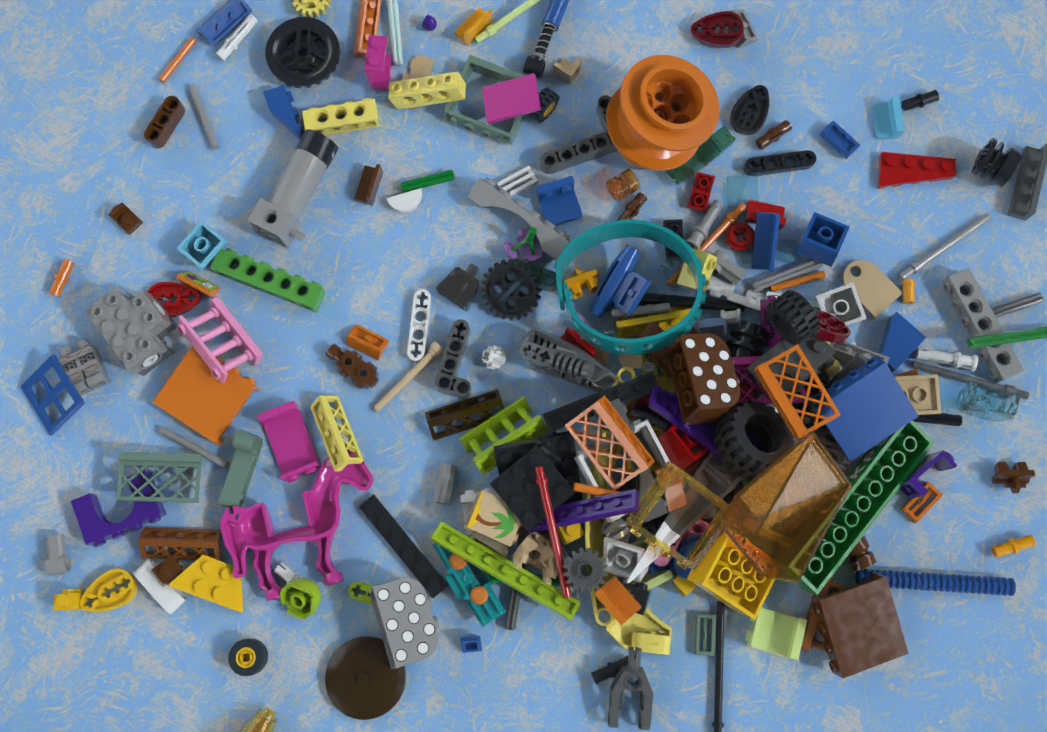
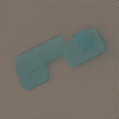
M777 239L775 265L777 259H783V262L794 263V260H799V253H796L799 246L797 240ZM753 246L747 251H741L742 263H752Z

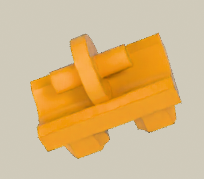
M575 267L574 274L569 275V279L564 280V283L567 282L568 289L572 290L573 299L580 298L583 295L581 290L587 287L590 293L596 291L599 285L596 269L587 272L586 269L580 271L578 267Z

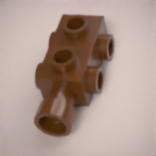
M333 344L326 352V356L329 359L337 361L335 364L339 368L337 372L345 378L350 376L354 379L352 383L359 389L363 387L366 389L369 387L373 388L379 381V378H377L379 374L376 371L378 368L371 362L366 364L362 361V356L353 350L352 353L349 350L342 352L338 345ZM348 359L352 360L351 365L345 364ZM362 371H367L365 377L360 375Z

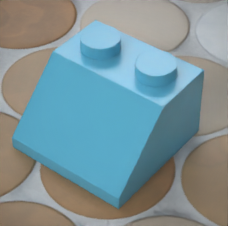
M201 220L180 243L177 249L203 270L227 241Z

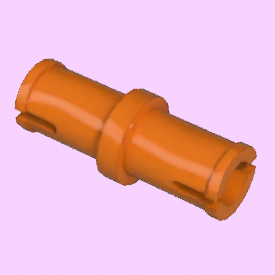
M63 259L58 273L54 274L55 279L48 293L60 297L66 282L69 283V276L75 265L74 262Z

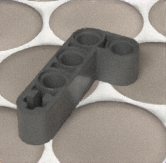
M463 319L456 320L452 325L435 379L439 392L460 399H466L472 394L470 382L457 377L470 336L469 325ZM461 327H464L465 331H464V330L461 331V334H460L461 339H460V338H458V337H459L458 329H461ZM454 344L461 346L460 350L456 352L452 351L451 347ZM448 362L455 363V367L451 370L446 369L445 365ZM442 380L450 381L449 386L446 388L440 387V382ZM466 385L468 390L465 393L458 392L459 386Z

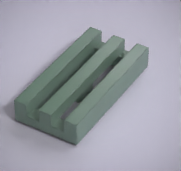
M695 613L694 655L715 656L716 615ZM700 618H703L702 651H699ZM708 618L711 619L710 651H707Z

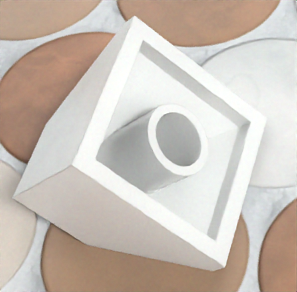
M605 537L603 557L605 559L603 560V565H608V567L603 569V571L628 579L644 554L645 549ZM647 566L633 580L641 582L646 572L648 571L649 566Z

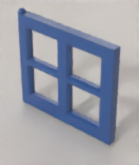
M51 355L20 386L49 435H53L85 404V401H83L56 355ZM52 367L61 380L53 389L44 376ZM39 380L48 392L40 402L32 390V387ZM65 388L75 402L66 411L57 398ZM52 401L61 413V416L54 423H52L44 410Z

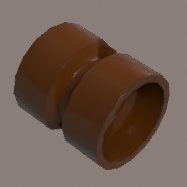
M862 536L848 555L850 558L848 563L852 572L877 563L873 552L868 551L870 545L865 536Z

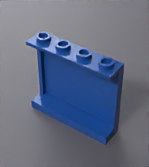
M878 356L868 359L864 365L852 370L846 377L834 382L826 390L841 415L825 425L840 446L842 453L850 462L919 417L886 362ZM821 393L815 395L813 399L820 401ZM809 401L817 411L819 404ZM822 405L820 416L828 418L834 414L829 406Z

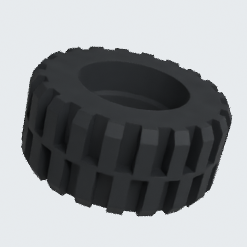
M743 401L718 421L714 431V436H716L714 443L718 447L716 449L718 456L721 455L722 457L721 461L724 465L727 464L730 467L729 470L732 473H738V476L743 479L764 481L787 466L794 455L795 441L793 440L792 433L780 413H777L774 407L766 406V403ZM745 430L758 438L763 451H760L751 444Z

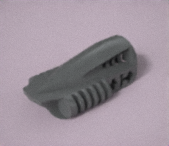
M536 328L531 329L520 347V355L536 371L601 392L606 386L617 380L616 375L612 371L605 368L587 352L552 333ZM532 349V353H529L527 355L526 351H530Z

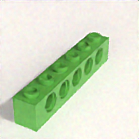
M230 248L226 250L220 249L210 267L218 275L316 313L326 294L320 283L315 281L309 283L302 276L296 274L291 276L284 269H273L270 264L263 261L260 263L255 262L254 258L248 255H243L242 257ZM236 262H239V265L235 269H232V265ZM256 269L253 275H248L250 270ZM268 276H273L270 282H265ZM290 282L288 288L282 289L284 283ZM302 289H307L305 295H299Z

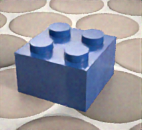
M814 212L796 253L832 267L850 226Z

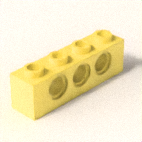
M459 72L390 82L388 99L397 110L465 100L466 83Z
M365 98L357 102L347 101L340 105L330 104L322 108L312 107L302 111L305 131L311 129L325 136L380 127L378 107L375 99ZM358 112H363L362 115L356 116ZM340 115H345L344 118L338 119ZM327 118L325 122H320L321 119Z

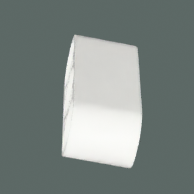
M149 558L134 572V575L166 612L172 614L187 598L180 590L169 587L170 583L163 587L151 573V569L158 564Z

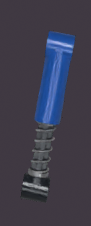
M550 0L541 23L543 28L538 36L539 40L536 42L537 47L534 48L532 55L526 58L523 74L529 75L534 73L536 78L541 79L546 65L545 53L548 51V45H551L550 40L553 39V33L559 29L569 0Z

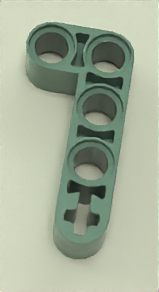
M241 430L236 432L233 439V447L236 448L219 499L220 506L226 508L230 506H243L263 445V438Z

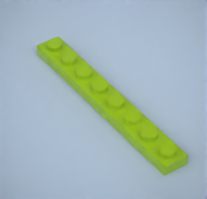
M442 521L430 539L570 622L581 604L580 601L573 597L563 598V593L558 588L546 584L542 579L523 568L521 570L513 566V562Z

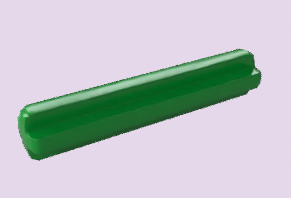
M447 170L401 182V189L405 193L452 181L455 179L453 170Z

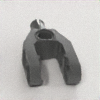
M629 647L628 665H622L611 683L608 727H618V715L621 714L620 693L623 690L641 691L638 728L650 730L653 691L643 667L640 666L642 649L635 647L634 650V647ZM631 676L638 677L635 682L628 681V678Z

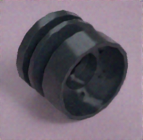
M991 138L978 153L971 173L978 175L981 172L980 178L982 179L991 173L989 182L1001 188L1015 172L1023 152L1009 147L1003 153L1004 143L1000 142L996 146L997 139Z

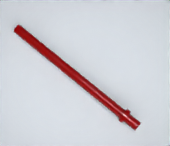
M543 466L535 467L537 476L535 481L540 489L563 598L571 597L569 584H566L568 578L563 576L566 569L562 567L565 564L546 483L548 478L545 477Z

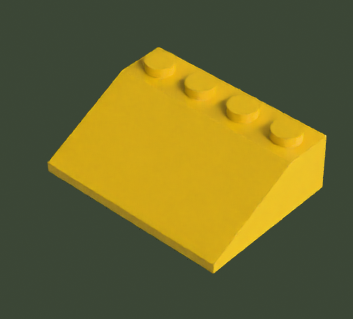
M727 529L695 561L687 579L737 613L755 620L781 568L769 556L733 530Z

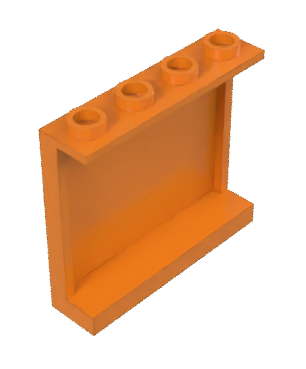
M192 346L152 403L213 443L221 446L224 441L222 436L253 391L255 389L259 391L260 388L255 385L256 381L249 376H246V378L240 376L241 371L235 367L227 371L226 382L222 384L219 379L213 377L211 369ZM218 356L215 357L221 365L225 364L224 360Z

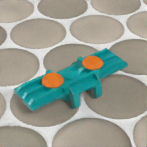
M436 543L432 544L449 572L444 579L454 591L456 599L459 602L465 598L482 627L506 612L491 588L495 583H491L490 574L480 569L487 581L485 585L481 586L468 564L469 562Z

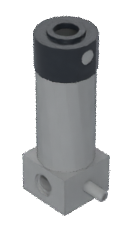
M307 129L295 148V152L268 199L260 198L247 219L256 233L287 248L290 247L294 238L301 241L305 239V234L299 232L301 225L297 220L324 172L330 166L339 150L338 146L331 139L311 129Z

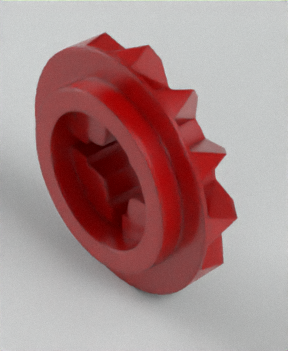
M734 223L726 231V244H729L731 249H736L739 252L742 250L747 251L754 244L755 232L746 223ZM744 232V240L741 239L740 241L736 242V235L739 236Z

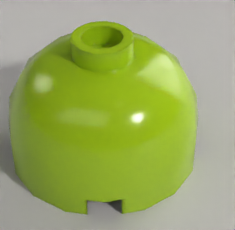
M304 577L291 580L281 589L280 593L282 605L286 604L289 608L287 612L299 619H306L308 616H312L319 608L322 599L321 591L316 583Z

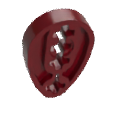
M717 12L693 23L691 34L694 39L702 44L716 48H730L741 41L744 35V25L741 17L734 12ZM726 26H729L730 30L725 34L723 30ZM734 26H738L737 33H733L732 29H734ZM698 27H701L702 30H704L701 31L700 34H697L696 32L698 30ZM716 27H720L719 32L716 34L714 30H716Z
M825 311L816 314L820 327L813 335L819 339L832 343H844L850 336L851 331L848 326L836 316Z

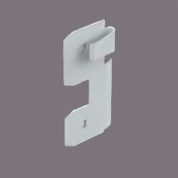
M716 276L710 277V284L706 288V290L710 291V296L719 299L723 295L729 301L760 311V300L765 299L764 293L754 292L752 289H749L744 297L733 293L735 286L732 282Z

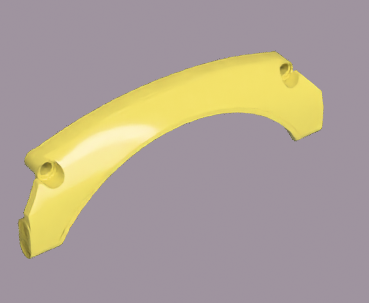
M659 366L660 376L656 377L659 386L665 391L675 393L672 378L668 377L665 370ZM621 368L616 376L617 380L612 387L625 382L621 379V374L626 373L630 375L631 380L637 378L636 368ZM639 399L625 404L627 418L632 423L637 421V419L630 417L631 413L629 410ZM602 429L601 437L611 438V434ZM614 444V453L620 454L622 445ZM610 446L602 451L610 452ZM599 455V461L609 466V456ZM613 457V467H615L617 460L615 457ZM591 461L590 472L598 487L610 489V484ZM586 494V499L595 498L593 494ZM606 518L585 522V552L587 548H591L592 554L598 551V558L603 557L604 538L601 534V526L606 521ZM587 566V575H589L590 569ZM606 572L608 576H602V579L605 581L604 584H606L612 577H617L618 575ZM598 583L599 588H601L604 584ZM591 587L592 591L590 594L596 622L599 625L606 626V630L624 649L634 647L635 650V647L642 649V652L670 655L672 627L657 618L648 608L644 615L635 613L621 626L595 596L594 593L597 590ZM604 610L610 615L609 620L605 623L601 622L598 618L599 613Z

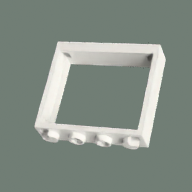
M638 419L633 422L635 432L641 430L660 468L670 465L671 463L649 421L641 422ZM601 441L600 450L609 447L611 443ZM581 449L578 451L579 455L574 459L587 484L598 487L584 460L588 456ZM626 514L607 517L606 520L607 522H613Z

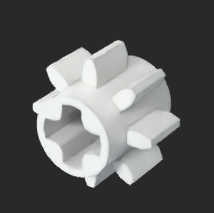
M488 346V349L483 351L482 361L487 364L486 368L499 369L505 363L506 355L505 352L501 351L500 346Z

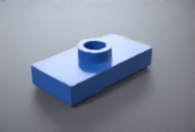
M834 120L819 134L845 159L850 157L860 146Z

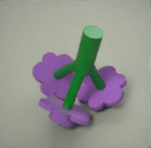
M535 227L519 229L518 244L516 246L508 241L504 242L506 255L511 259L518 260L520 255L518 248L527 249L530 246V250L524 252V260L536 262L542 259L544 251L534 248L535 240L538 238L536 235L537 229Z

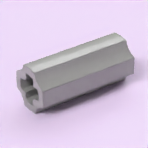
M440 463L433 502L450 505L457 466Z

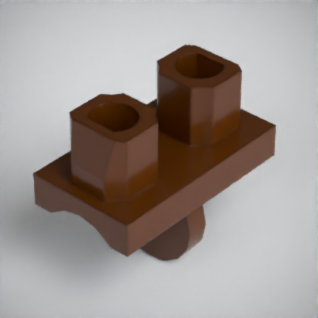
M997 462L994 466L995 474L991 479L992 484H1004V487L1010 488L1013 494H1018L1020 488H1026V484L1030 482L1031 477L1035 476V472L1028 469L1026 462L1015 463L1013 465L1014 470H1009L1008 463Z

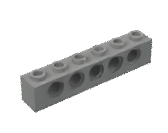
M970 268L950 275L942 281L944 291L949 294L952 306L958 311L961 323L967 328L970 337L1004 333ZM960 289H963L966 295H962ZM969 305L974 308L975 312L970 311ZM978 322L983 325L984 329L979 328ZM1010 343L977 348L980 359L985 362L989 376L995 383L1024 371ZM996 356L1001 359L1002 364L997 362Z

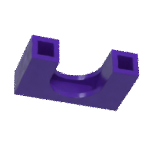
M144 470L142 472L148 479L153 477L150 471ZM140 474L131 481L137 489L147 482ZM153 480L151 483L157 488L155 481ZM129 484L130 490L133 494L135 492V489ZM148 484L140 492L144 497H150L156 490ZM88 493L71 501L85 544L94 547L106 544L108 539L121 538L129 530L131 532L143 528V524L148 522L150 524L156 523L161 520L162 516L167 515L162 502H134L133 509L126 519L118 523H112L104 516L97 495Z

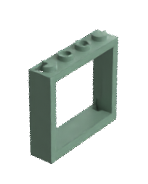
M469 55L460 74L466 85L473 71L500 82L525 76ZM459 101L447 102L443 112L445 119L449 123H457L469 131H478L484 137L496 138L497 141L503 144L509 143L512 145L525 116H517L508 133L454 112Z

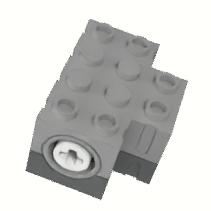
M115 287L85 310L88 316L92 318L98 330L102 332L108 344L112 346L118 358L123 361L128 371L145 376L174 353L168 347L164 337L172 330H175L177 324L162 306L159 299L143 290L133 297L131 294Z

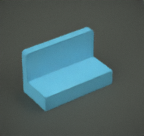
M892 97L885 104H874L872 108L877 140L899 139L904 132L900 97Z

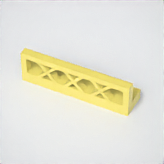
M319 395L310 408L334 472L342 471L347 464H361L364 460L339 396ZM328 402H334L336 410ZM334 417L342 422V426L335 421ZM341 433L347 436L348 442L342 438ZM347 449L354 453L355 457H349Z

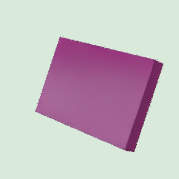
M534 73L482 88L488 124L541 110L537 79Z

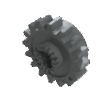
M579 548V554L572 551L573 557L565 558L568 564L562 566L566 569L563 576L568 577L566 584H573L572 590L578 587L579 593H583L584 589L591 593V587L598 590V583H605L602 576H608V573L603 572V569L607 568L608 565H602L601 562L605 558H598V551L592 554L591 548H587L586 552H584L583 548ZM582 565L589 567L590 573L588 576H583L580 573Z

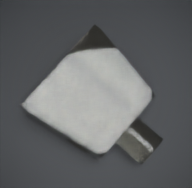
M470 263L465 271L456 267L436 287L437 293L467 312L480 286L479 280L475 278L480 269Z

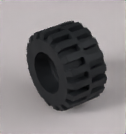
M787 290L770 302L766 308L771 325L790 344L799 345L819 330L820 324L815 310L798 292Z

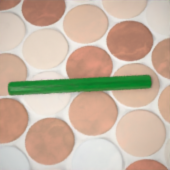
M1047 327L975 336L967 339L966 343L972 349L1047 338Z

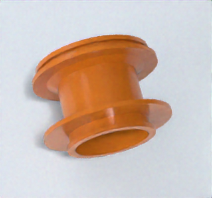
M671 55L650 56L637 62L628 71L622 86L612 96L606 112L607 130L617 151L630 163L647 170H672L689 161L696 153L699 145L704 143L714 132L719 120V100L711 81L692 63Z

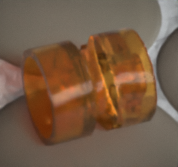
M630 168L619 173V177L614 176L606 181L607 189L616 202L626 198L627 193L633 194L641 188L639 180Z

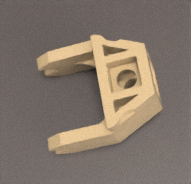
M537 532L530 533L513 553V566L521 570L522 562L533 565L542 570L543 582L551 585L552 578L555 579L558 572L552 543L548 538Z

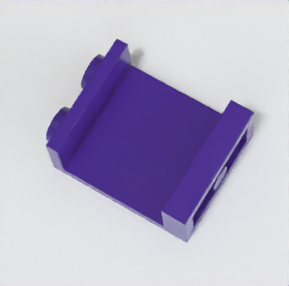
M942 450L926 456L899 489L908 499L924 496L928 491L919 482L918 478L932 465L939 471L957 467L958 465L954 462V458L950 453Z

